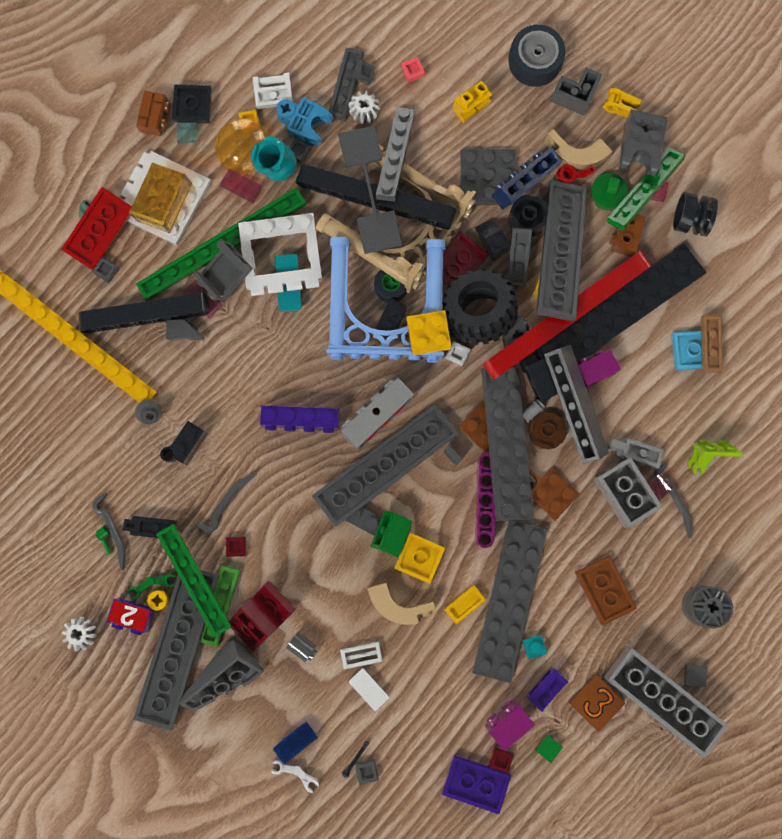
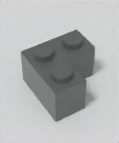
M585 67L579 83L561 76L550 102L584 116L603 74Z

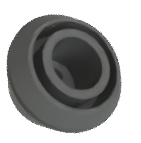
M150 399L141 401L135 409L137 420L145 425L156 423L162 415L161 406L156 401Z

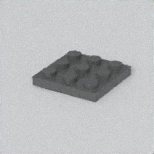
M516 149L460 150L461 190L465 194L468 191L476 192L474 197L476 202L474 205H498L491 195L496 191L495 187L503 180L508 182V176L516 171Z

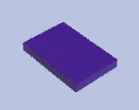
M454 755L442 795L500 814L511 774Z

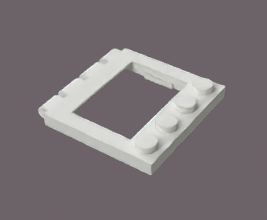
M151 151L150 154L143 152L138 161L142 168L136 166L129 178L134 183L127 182L120 196L125 198L123 201L132 207L134 206L156 165L178 178L188 180V183L164 227L134 213L131 214L127 222L177 246L209 188L211 180Z
M313 213L238 223L242 257L253 268L245 277L246 288L251 291V296L264 295V288H268V294L284 292L283 285L287 286V291L303 289L302 283L306 284V289L319 287L322 273ZM306 233L308 259L311 264L310 269L255 276L254 269L256 267L251 240Z

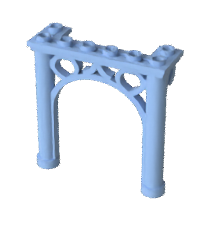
M330 238L332 261L329 349H326L328 357L337 361L343 360V357H347V355H350L351 359H362V356H369V359H381V356H389L390 360H400V357H408V360H420V357H423V359H427V363H438L439 360H442L444 356L442 351L413 356L411 344L405 340L408 326L397 330H377L364 325L354 317L347 302L349 238ZM431 239L426 241V302L421 314L442 311L443 253L446 249V241ZM345 313L347 314L349 319L354 323V325L350 326L346 331ZM360 328L365 332L366 338L363 342H352L349 339L350 332ZM369 333L373 334V338L380 341L381 346H365L370 340ZM402 334L401 341L405 347H389L391 341L398 339L397 335ZM382 336H389V337H388V338L386 339V341H385V339H384Z

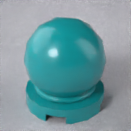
M273 136L264 137L265 140L254 145L251 152V162L256 170L266 175L268 179L277 182L286 181L294 174L297 168L295 154L278 138Z

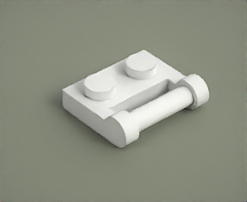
M289 73L272 77H253L257 109L277 107L278 102L283 99L293 102ZM285 83V85L260 88L262 85Z

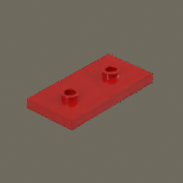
M101 187L61 250L93 270L100 259L105 256L135 208Z

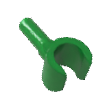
M101 527L96 531L95 535L103 544L108 555L111 554V550L105 538L110 533L106 527Z

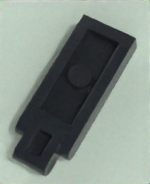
M132 516V520L124 519L123 531H130L132 536L158 538L156 535L158 532L172 524H175L177 527V521Z

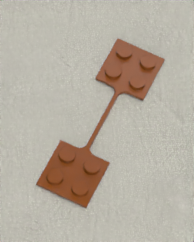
M482 401L458 427L484 453H487L489 444L485 402ZM553 467L543 477L537 476L529 468V474L536 480V485L531 489L532 499L556 521L580 493Z

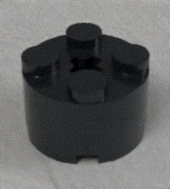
M530 195L519 197L513 203L508 216L510 229L512 230L513 227L532 229L531 237L538 235L547 221L548 207L540 197Z

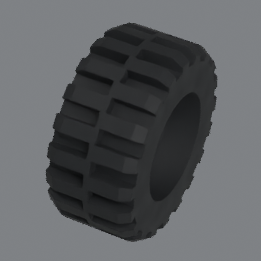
M477 269L475 272L470 270L467 271V274H461L457 277L456 281L453 280L449 284L450 289H446L442 305L446 313L447 324L457 338L461 337V340L466 343L471 341L474 345L483 342L484 345L489 344V341L492 340L494 342L500 340V336H506L509 333L508 329L514 327L515 320L518 317L516 294L508 278H504L503 274L499 272L495 274L494 270L490 269L487 271ZM479 298H490L497 302L495 308L485 315L471 316L464 312L469 303Z

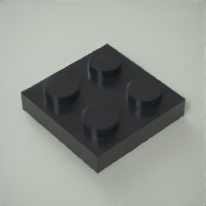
M174 84L173 123L210 124L212 87L209 85Z

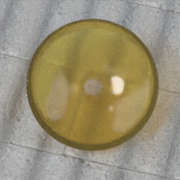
M240 118L232 120L221 128L216 137V155L220 163L230 172L240 175L254 173L257 170L251 162L252 149L255 144L265 140L264 137H268V134L259 123L251 119ZM239 141H244L242 146H238Z

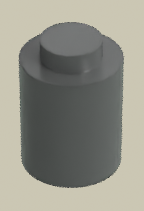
M299 632L296 633L286 649L304 662L307 659L311 661L318 652L315 650L316 645Z

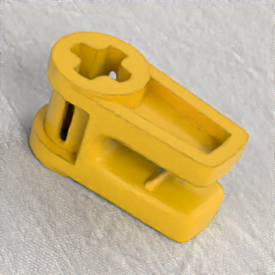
M610 88L607 93L608 99L604 102L603 109L609 113H615L628 118L631 109L636 110L642 100L620 89Z

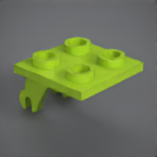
M699 440V442H692L694 450L691 459L687 461V466L691 469L692 463H694L692 471L697 474V469L700 468V474H703L715 456L743 457V453L736 446L730 444L729 441L720 440L718 443H711L709 440Z

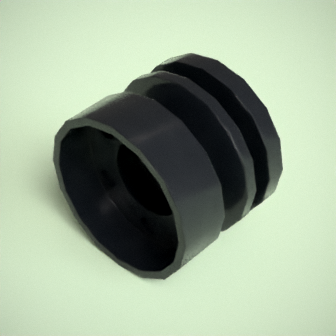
M683 192L676 206L673 230L688 233L692 227L694 235L700 233V236L707 237L716 220L717 198L710 197L708 199V196L703 195L698 202L697 194Z

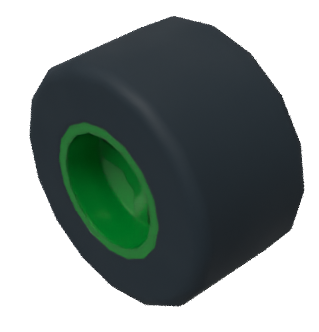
M378 271L374 280V289L378 298L386 303L389 302L390 298L396 301L404 298L407 293L405 285L384 271Z

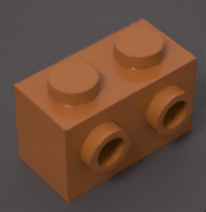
M637 215L624 231L616 227V232L612 234L609 243L612 245L611 252L630 257L637 252L645 216Z

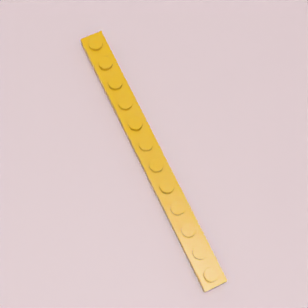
M0 270V294L139 403L147 399L153 400L157 396L158 392Z

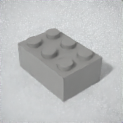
M631 457L593 479L624 528H631L663 508Z

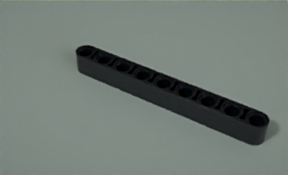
M301 165L295 181L298 186L372 208L367 182L310 165ZM370 183L377 210L383 212L394 211L397 216L446 230L451 229L457 212L452 206L397 191L395 201L376 199L378 185Z

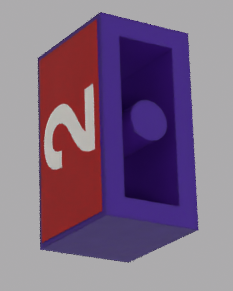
M115 598L113 599L106 622L111 623L113 628L123 630V627L131 629L130 632L133 634L142 635V633L149 632L155 610L145 605Z

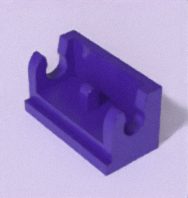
M551 667L529 691L526 697L543 712L546 706L569 682Z

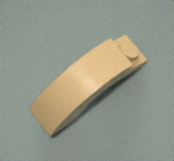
M554 129L548 133L545 140L547 147H552L561 159L562 163L560 166L570 164L576 171H582L590 166L594 168L600 166L609 159L613 152L601 138L587 148H573Z
M386 582L367 588L371 601L377 611L388 620L398 624L419 623L417 615L421 614V617L432 615V611L436 610L433 601L414 607L398 605L391 598Z

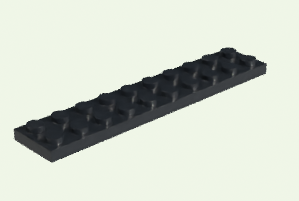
M682 244L536 349L534 353L541 359L545 357V353L571 345L578 362L704 276L706 271L687 246Z

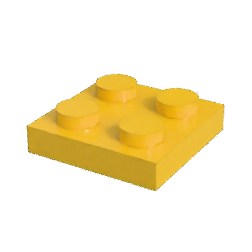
M445 310L406 316L413 356L452 349Z
M409 532L394 569L430 584L445 547Z

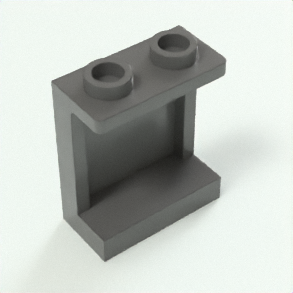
M220 240L216 244L220 249L217 255L201 273L195 271L193 275L197 278L196 282L208 291L207 295L212 300L225 302L253 268L232 244Z

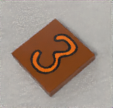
M596 674L568 702L598 732L625 704Z

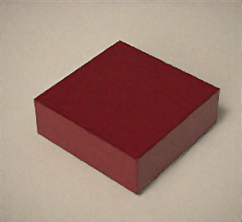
M226 537V557L246 556V537Z
M494 747L488 765L489 768L508 774L514 753L504 752L503 749Z

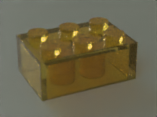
M152 162L129 214L137 222L170 233L192 182L186 174Z

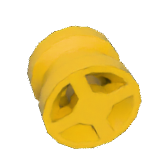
M163 590L153 591L147 599L148 606L156 611L165 609L170 602L169 594Z

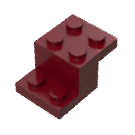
M268 581L234 614L229 622L232 625L231 629L254 652L296 609L279 592L278 588Z

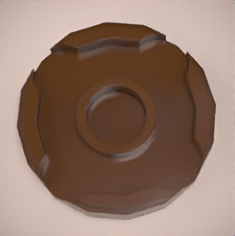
M548 411L536 415L531 420L528 428L529 438L533 444L540 449L546 450L554 449L562 444L567 433V427L561 416Z

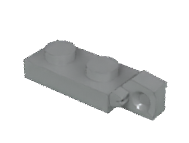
M628 438L621 439L620 441L612 439L608 444V449L617 452V456L623 459L631 457L636 463L654 469L660 468L664 453L662 449Z

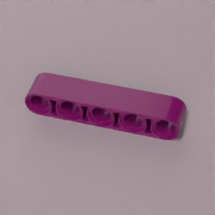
M484 453L477 462L475 542L480 548H489L494 543L495 507L491 466L485 467L482 464V459L484 457L490 458L489 453ZM483 476H488L491 479L490 486L482 484L481 479ZM483 495L488 496L491 500L488 506H484L481 503ZM484 514L490 518V523L487 526L480 522V518ZM482 534L489 536L490 541L487 545H483L480 542Z

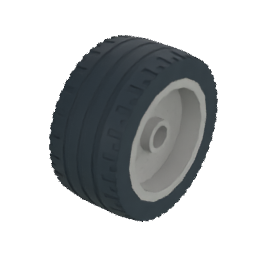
M536 24L523 28L515 36L509 51L508 62L512 75L517 81L526 86L540 87L549 84L556 78L562 68L565 59V45L560 34L549 26Z

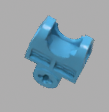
M304 97L299 105L288 99H283L278 102L276 107L279 121L288 125V136L296 137L310 145L319 146L323 140L315 133L316 131L312 127L317 123L324 124L325 122L331 124L334 119L332 114L321 105Z

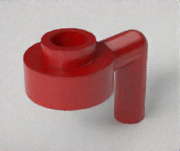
M565 164L557 170L556 176L559 182L571 183L576 178H585L595 173V168L590 166L582 171H576L572 165Z

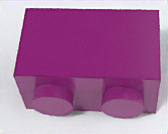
M604 349L593 354L594 358L588 360L586 357L577 362L586 388L621 370L611 350L606 352Z

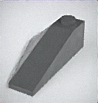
M233 639L217 652L180 699L179 705L194 712L214 702L215 697L223 693L228 695L233 692V688L241 684L243 687L250 684L264 673V669L246 646Z

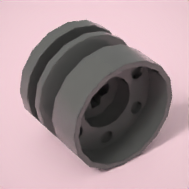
M694 586L685 593L682 599V609L685 617L697 626L713 629L723 627L733 615L731 597L719 587ZM708 604H710L711 606H713V609H712V610H710V608H708Z

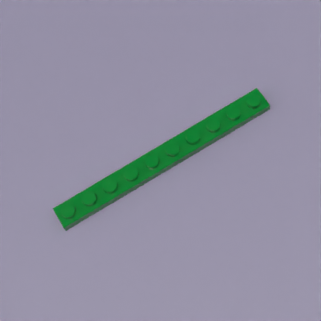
M296 187L238 223L286 217L306 206L307 203ZM238 223L136 283L145 300H150L195 271L208 265L220 251L216 246L220 240L232 244L234 248L241 245Z

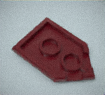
M461 231L458 232L443 253V285H448L453 280L456 281L458 276L467 274V271H477L489 255L487 251Z

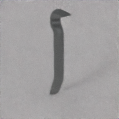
M665 463L659 469H656L654 477L658 483L666 486L683 516L688 538H692L690 512L669 478L663 479L661 477V473L669 464Z
M257 473L240 479L233 484L211 514L212 526L196 525L204 532H214L218 528V518L239 489L251 481Z
M105 493L93 501L92 508L96 514L102 515L117 547L120 569L124 570L125 545L108 510L99 508V504L108 495Z

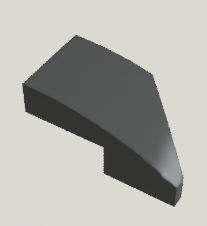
M167 320V340H204V336L187 320Z

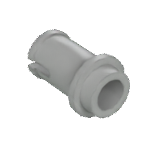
M538 399L533 400L532 404L523 412L524 420L529 423L539 412H543L545 406Z

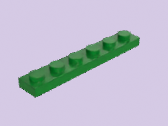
M668 148L662 155L660 168L656 176L645 174L610 214L607 223L624 231L684 161L685 154Z
M175 524L158 532L156 535L212 636L215 638L230 629L232 625Z

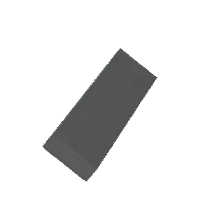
M351 48L345 49L329 112L334 119L346 122L349 103L352 100L357 82L353 78L357 61L363 59V51Z

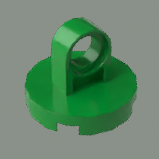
M606 173L597 177L590 189V196L595 205L606 211H612L617 208L628 195L626 182L622 177L613 173Z

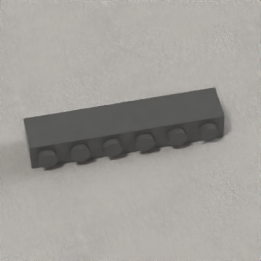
M571 345L545 353L544 356L583 464L603 458L609 454Z

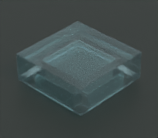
M177 123L178 143H196V123Z

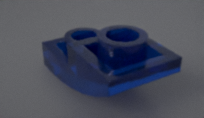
M305 722L273 748V751L283 765H285L317 740L318 737L309 724Z

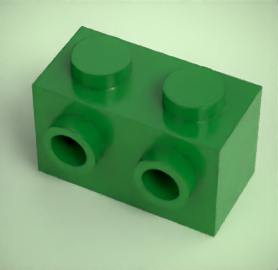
M384 510L370 547L388 555L399 557L404 548L405 539L411 530L412 520Z

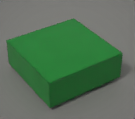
M546 733L534 750L552 763L563 747Z

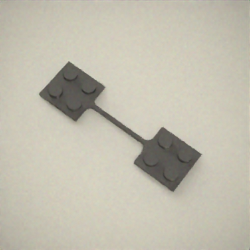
M375 126L338 133L345 168L357 165L363 167L373 208L371 215L357 218L364 253L368 254L401 247L402 242L395 212L379 213L376 211L366 168L369 163L382 160Z

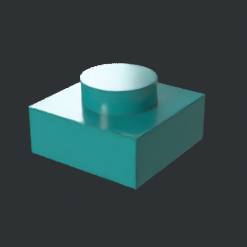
M541 634L522 640L528 660L547 654Z

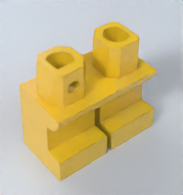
M480 81L454 99L452 110L464 123L491 104L489 97L492 94L487 86Z

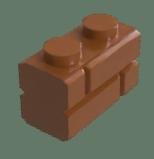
M144 91L136 124L139 132L161 136L162 130H166L167 120L165 117L166 113L170 112L171 104L165 94Z

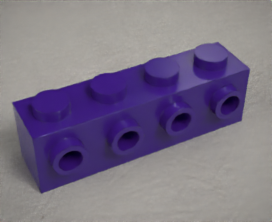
M261 405L260 425L268 431L284 428V431L294 432L296 429H303L304 432L323 430L324 433H334V430H339L340 411L339 408Z

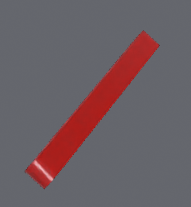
M642 250L578 295L576 319L574 321L547 317L483 363V367L492 379L495 380L651 267V262Z

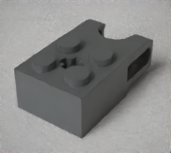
M631 109L624 126L618 168L628 170L630 163L640 162L645 166L647 175L656 176L661 164L668 117Z

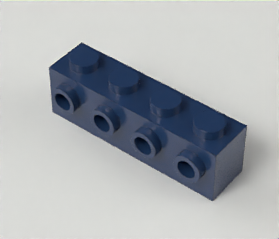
M552 147L544 153L542 150L532 157L534 159L533 162L528 160L520 166L522 170L519 173L517 170L508 176V182L503 180L495 187L496 191L491 196L502 210L515 202L562 163Z

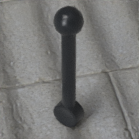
M368 741L364 742L348 768L343 770V777H349L351 769L369 745Z

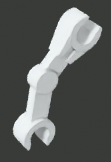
M278 759L272 762L273 764L280 765L279 770L271 769L273 774L286 772L297 775L310 793L314 791L309 787L310 782H314L319 787V781L306 774L300 765L283 764Z

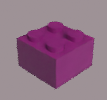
M510 700L501 707L502 711L497 715L495 713L486 720L487 724H485L488 732L504 752L536 725L516 700L512 702Z

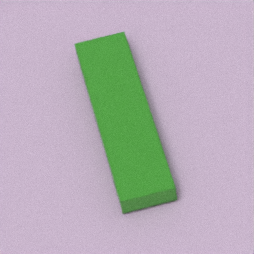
M221 565L214 595L227 616L241 570ZM205 623L199 642L218 647L222 633L214 638Z

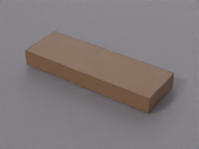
M701 316L702 373L723 372L722 316Z

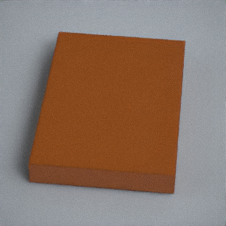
M610 555L574 572L601 626L637 609Z

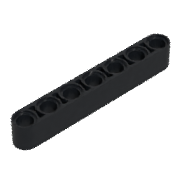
M197 293L81 311L78 313L81 333H94L166 322L167 320L205 316L210 313L207 294Z

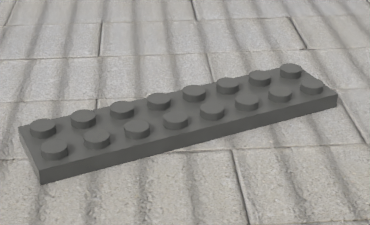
M551 180L549 183L547 198L548 215L544 228L536 314L569 321L576 319L587 187Z
M483 367L481 371L496 521L534 519L519 369L510 368L493 380Z
M434 404L313 494L312 497L336 528L458 436L459 433L436 404Z
M508 521L472 673L511 683L547 529L517 521Z
M201 570L214 593L219 575ZM179 575L177 576L133 719L171 731L175 725L180 708L179 701L184 695L205 624Z

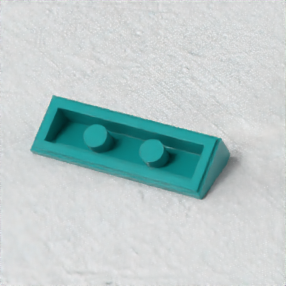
M297 254L274 256L276 273L298 270ZM283 285L284 292L277 293L279 311H299L302 308L300 290L287 291V286Z

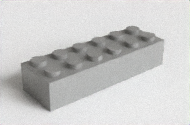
M625 647L603 677L704 758H706L729 726L630 647Z

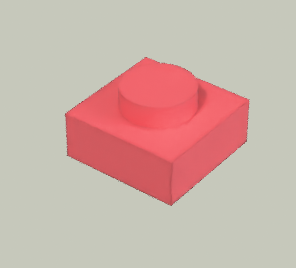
M418 57L401 63V68L408 83L425 76Z

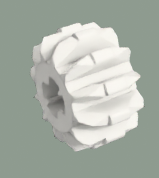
M366 90L364 95L358 92V97L352 96V102L349 103L350 115L354 116L355 121L360 119L361 124L364 123V120H367L370 124L371 118L376 119V113L380 112L379 100L375 99L374 93L368 96Z
M79 617L78 620L72 618L71 624L66 623L64 625L67 630L61 633L66 635L62 642H69L67 645L68 649L74 646V651H79L80 648L86 650L88 645H93L94 642L91 638L96 637L97 634L92 633V630L96 629L95 626L89 627L91 624L90 619L85 621L84 617ZM81 631L82 635L77 637L76 633Z

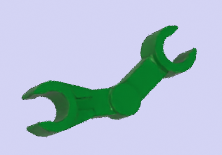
M169 574L162 577H148L139 586L129 588L127 593L135 590L137 595L131 600H136L141 596V592L151 585L160 584L174 587L175 584H170L168 579L177 576Z

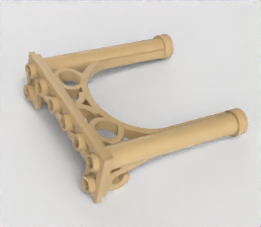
M379 144L382 160L373 163L382 168L386 151ZM404 163L400 181L416 190L423 198L433 199L436 202L452 206L457 210L451 229H444L436 238L433 234L434 228L441 230L442 228L432 227L427 224L422 234L409 245L368 254L364 253L361 236L327 213L318 221L316 230L322 234L326 233L330 237L349 238L350 250L405 285L406 292L410 294L412 289L416 290L419 287L423 274L426 275L427 253L423 257L420 248L426 246V241L431 239L444 240L447 247L453 238L451 235L454 231L457 233L463 225L462 220L464 217L467 219L472 213V207L476 202L474 200L476 192L468 191L465 194L455 185H450L446 189ZM414 252L419 258L414 264H410L404 259V254ZM390 256H400L396 260L390 258Z

